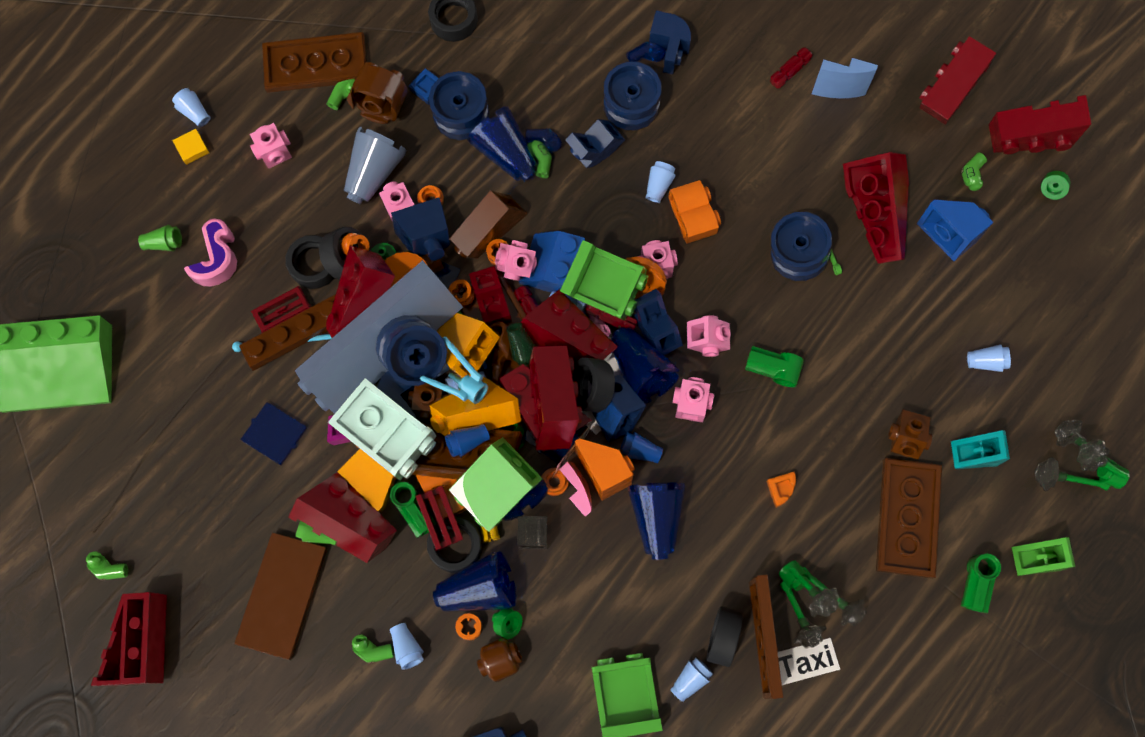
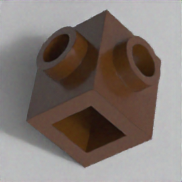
M428 383L414 386V391L410 390L408 406L411 407V410L419 420L430 421L432 417L430 405L447 397L449 394ZM424 396L432 397L429 401H424Z
M902 410L896 424L892 423L888 439L892 440L891 452L919 459L923 450H928L932 442L933 435L929 433L930 417Z

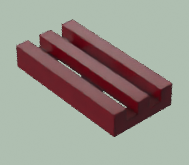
M297 286L255 308L251 313L263 333L309 309L311 306L300 286ZM299 296V299H297L296 301H294V302H292V303H290V304H288V305H286V306H282L281 308L277 309L275 312H273V313H271V314H269V315H267V316H265V317H263V318L260 317L261 315L267 313L268 311H270V310H272V309H274V308H276V307H278V306L284 304L285 302H287V301H289V300H291V299H293V298Z
M443 485L416 496L436 550L464 540ZM440 494L454 530L455 537L450 538L435 496ZM426 499L430 500L445 539L441 543L424 501Z

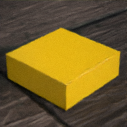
M197 129L172 140L186 165L209 153Z

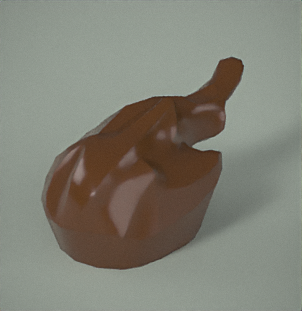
M495 322L489 326L500 338L485 359L489 361L492 357V382L496 385L499 384V377L504 362L512 360V350L516 343L514 330L503 322Z

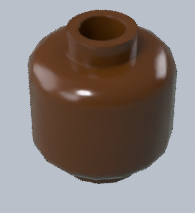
M500 638L481 648V659L477 660V665L483 677L488 675L494 682H499L516 674L519 671V664L523 660L514 641L509 642L506 638Z

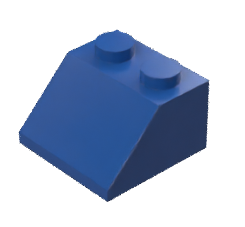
M946 200L932 201L917 222V225L953 261L957 260L976 244L993 224L989 214L975 203Z
M561 231L534 234L529 250L536 251V267L531 272L530 278L521 276L519 284L551 293L552 291L561 290L582 241H585V238Z

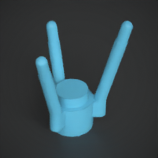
M444 336L443 339L446 346L471 376L466 375L461 379L455 374L449 373V378L459 384L458 389L426 376H421V381L451 393L463 401L468 399L474 404L479 403L488 391V385L482 381L483 375L477 372L454 344Z

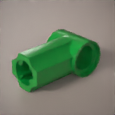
M752 346L745 370L773 378L775 383L793 388L797 387L804 359L792 353L784 352L777 354Z
M407 482L397 483L391 489V501L396 505L415 536L420 538L429 533V530L416 499V496L419 494L411 484ZM404 489L411 490V499L407 503H399V493ZM429 511L430 517L435 526L437 522Z
M980 554L971 557L967 563L968 576L961 607L988 613L995 579L1001 572V564L996 556L992 554ZM981 560L988 563L989 571L986 575L979 571L978 564Z

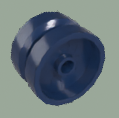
M625 62L617 65L608 73L604 81V111L607 118L615 126L624 130H639L647 127L655 120L659 112L661 99V81L658 74L650 66L640 62Z
M457 71L443 75L433 84L429 94V103L434 123L439 131L448 138L456 140L471 139L480 134L486 127L490 115L485 87L481 81L470 73Z
M794 212L784 216L776 223L771 234V260L775 269L783 277L794 281H806L817 277L825 270L830 259L832 234L827 223L819 216L809 212Z
M403 315L392 319L382 328L377 337L376 352L379 361L397 381L405 385L420 386L425 384L426 382L421 381L420 377L426 376L434 379L440 374L446 363L447 349L444 339L426 321L416 316Z

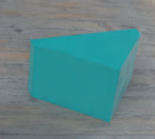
M1004 430L951 441L955 469L996 467L1010 459L1006 432Z

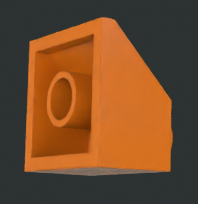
M584 439L575 441V453L602 501L631 486L635 468L627 455L623 457L618 449Z

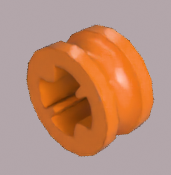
M349 233L343 238L341 249L347 256L349 246L358 243V248L369 251L368 239L363 235Z
M502 239L492 240L487 245L488 260L493 265H496L493 250L495 248L499 249L500 243L508 244Z
M456 280L448 288L462 306H468L475 298L474 289L465 280ZM463 287L466 292L463 293L462 298H459L455 293H458L460 288Z
M467 613L458 618L455 628L461 638L474 640L481 634L483 626L481 620L476 615ZM466 619L471 622V619L476 621L474 624L476 631L472 635L470 632L467 635L462 632L465 628L462 623Z

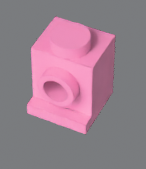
M390 182L383 187L384 191L379 192L391 220V212L414 205L403 182L400 184Z

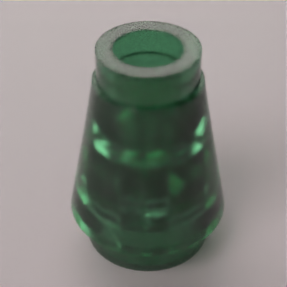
M513 323L506 329L512 359L518 365H529L532 349L537 346L521 323Z

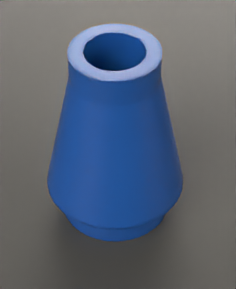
M484 424L451 430L450 434L445 436V441L452 457L458 455L462 457L483 442L490 440L488 430Z
M627 432L620 447V453L625 456L627 455L630 459L650 461L657 464L663 452L662 447L655 445L636 432L633 434Z

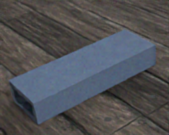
M422 260L295 370L300 379L297 384L307 395L313 393L316 396L315 401L324 411L330 409L335 414L365 378L374 385L388 371L379 361L376 352L377 337L388 322L403 315L416 316L426 321L435 330H438L461 310L463 306Z

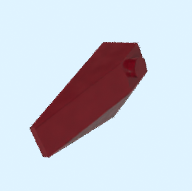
M888 152L844 163L846 191L849 198H852L854 201L858 219L862 220L867 231L866 237L877 263L883 264L905 260L909 189L906 154Z

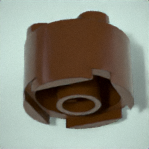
M366 62L360 69L347 96L349 105L353 110L356 106L361 110L360 115L372 122L387 124L391 119L394 122L408 93L407 86L403 82L404 76L397 70L389 71L378 67L374 63Z

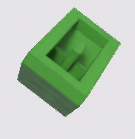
M1069 537L1012 547L1018 576L1056 572L1075 567Z

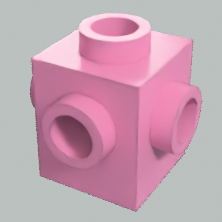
M274 123L261 126L250 134L254 142L250 147L257 160L262 158L268 169L292 158L286 147L291 144L284 130L279 132Z
M512 240L511 245L500 243V248L495 257V268L505 272V278L520 281L521 276L530 278L531 272L535 270L537 263L536 251L527 249V243Z
M650 241L642 246L641 256H637L648 258L657 263L664 271L666 279L672 277L674 266L678 265L676 251L670 250L669 241Z
M714 315L703 316L702 318L687 322V348L702 352V355L705 357H715L719 355V352L730 350L731 333L728 322L719 320Z
M689 377L688 380L683 379L681 387H675L672 403L678 404L675 418L703 423L706 409L711 410L714 393H709L710 384L704 383L703 379Z

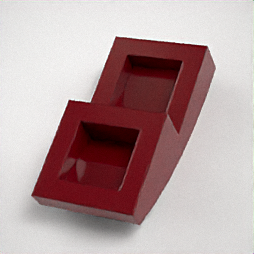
M495 266L469 273L484 323L490 326L495 322L506 323L512 321Z

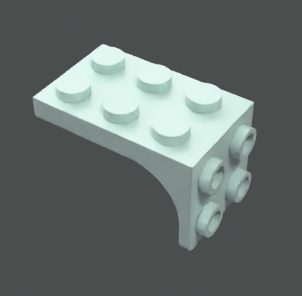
M366 378L328 422L398 480H401L403 476L409 478L418 466L415 463L422 454L428 455L436 445L434 441L436 434L431 428L426 427Z

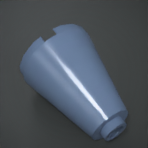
M359 127L355 135L344 191L348 193L346 198L358 204H362V201L369 202L405 156L407 150L402 146L398 150L392 147L394 144L393 140L369 129H366L364 132L363 128Z

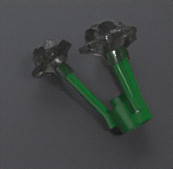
M1076 419L1072 422L1069 420L1063 421L1055 429V435L1058 438L1056 445L1064 448L1074 443L1080 447L1076 460L1081 464V469L1083 471L1089 469L1092 472L1097 470V476L1100 480L1069 475L1065 471L1059 470V463L1055 461L1054 457H1049L1047 461L1039 463L1035 469V479L1037 482H1040V487H1043L1044 491H1048L1051 487L1054 488L1057 481L1082 483L1097 486L1104 490H1108L1110 486L1120 489L1126 485L1130 474L1128 469L1106 457L1110 450L1105 447V441L1102 439L1098 441L1091 439L1088 443L1086 442V438L1080 435L1083 422Z
M796 560L785 565L779 572V576L783 580L780 586L786 592L799 619L797 623L800 630L797 634L798 636L793 639L794 644L800 643L805 649L813 648L823 641L822 633L827 628L826 626L811 624L808 617H804L792 592L793 588L795 591H799L805 587L809 591V596L813 599L808 608L811 611L810 615L812 617L817 615L829 617L831 613L836 612L839 608L842 611L843 619L841 624L843 626L849 623L855 627L865 618L867 610L863 606V598L851 602L844 597L840 598L836 588L829 589L806 567H801Z

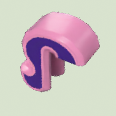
M214 218L208 220L202 227L210 261L200 262L184 268L188 276L195 283L202 286H215L231 278L237 267L236 256L226 244L234 242L233 233L224 221Z

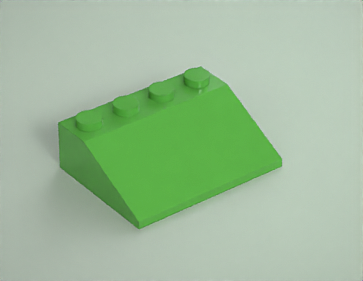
M101 316L0 324V412L111 403L112 325Z

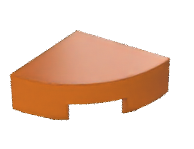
M795 472L766 481L776 508L783 505L793 494L796 484Z

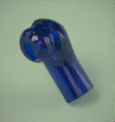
M645 42L627 52L626 57L629 62H637L641 59L659 62L665 57L666 52L660 45Z
M551 129L525 130L526 142L539 140L552 152L558 151L562 145L560 137Z

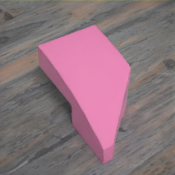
M567 462L559 470L577 489V492L569 499L586 517L592 512L589 486L575 464Z

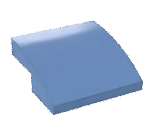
M852 58L848 67L823 59L812 94L828 98L864 96L878 65Z

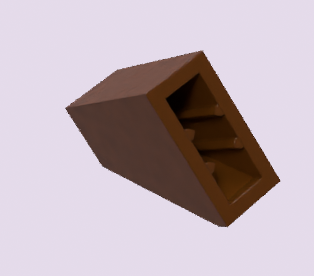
M490 190L450 237V240L456 245L454 247L455 251L462 257L479 258L486 252L487 245L492 240L502 238L528 213L510 195Z

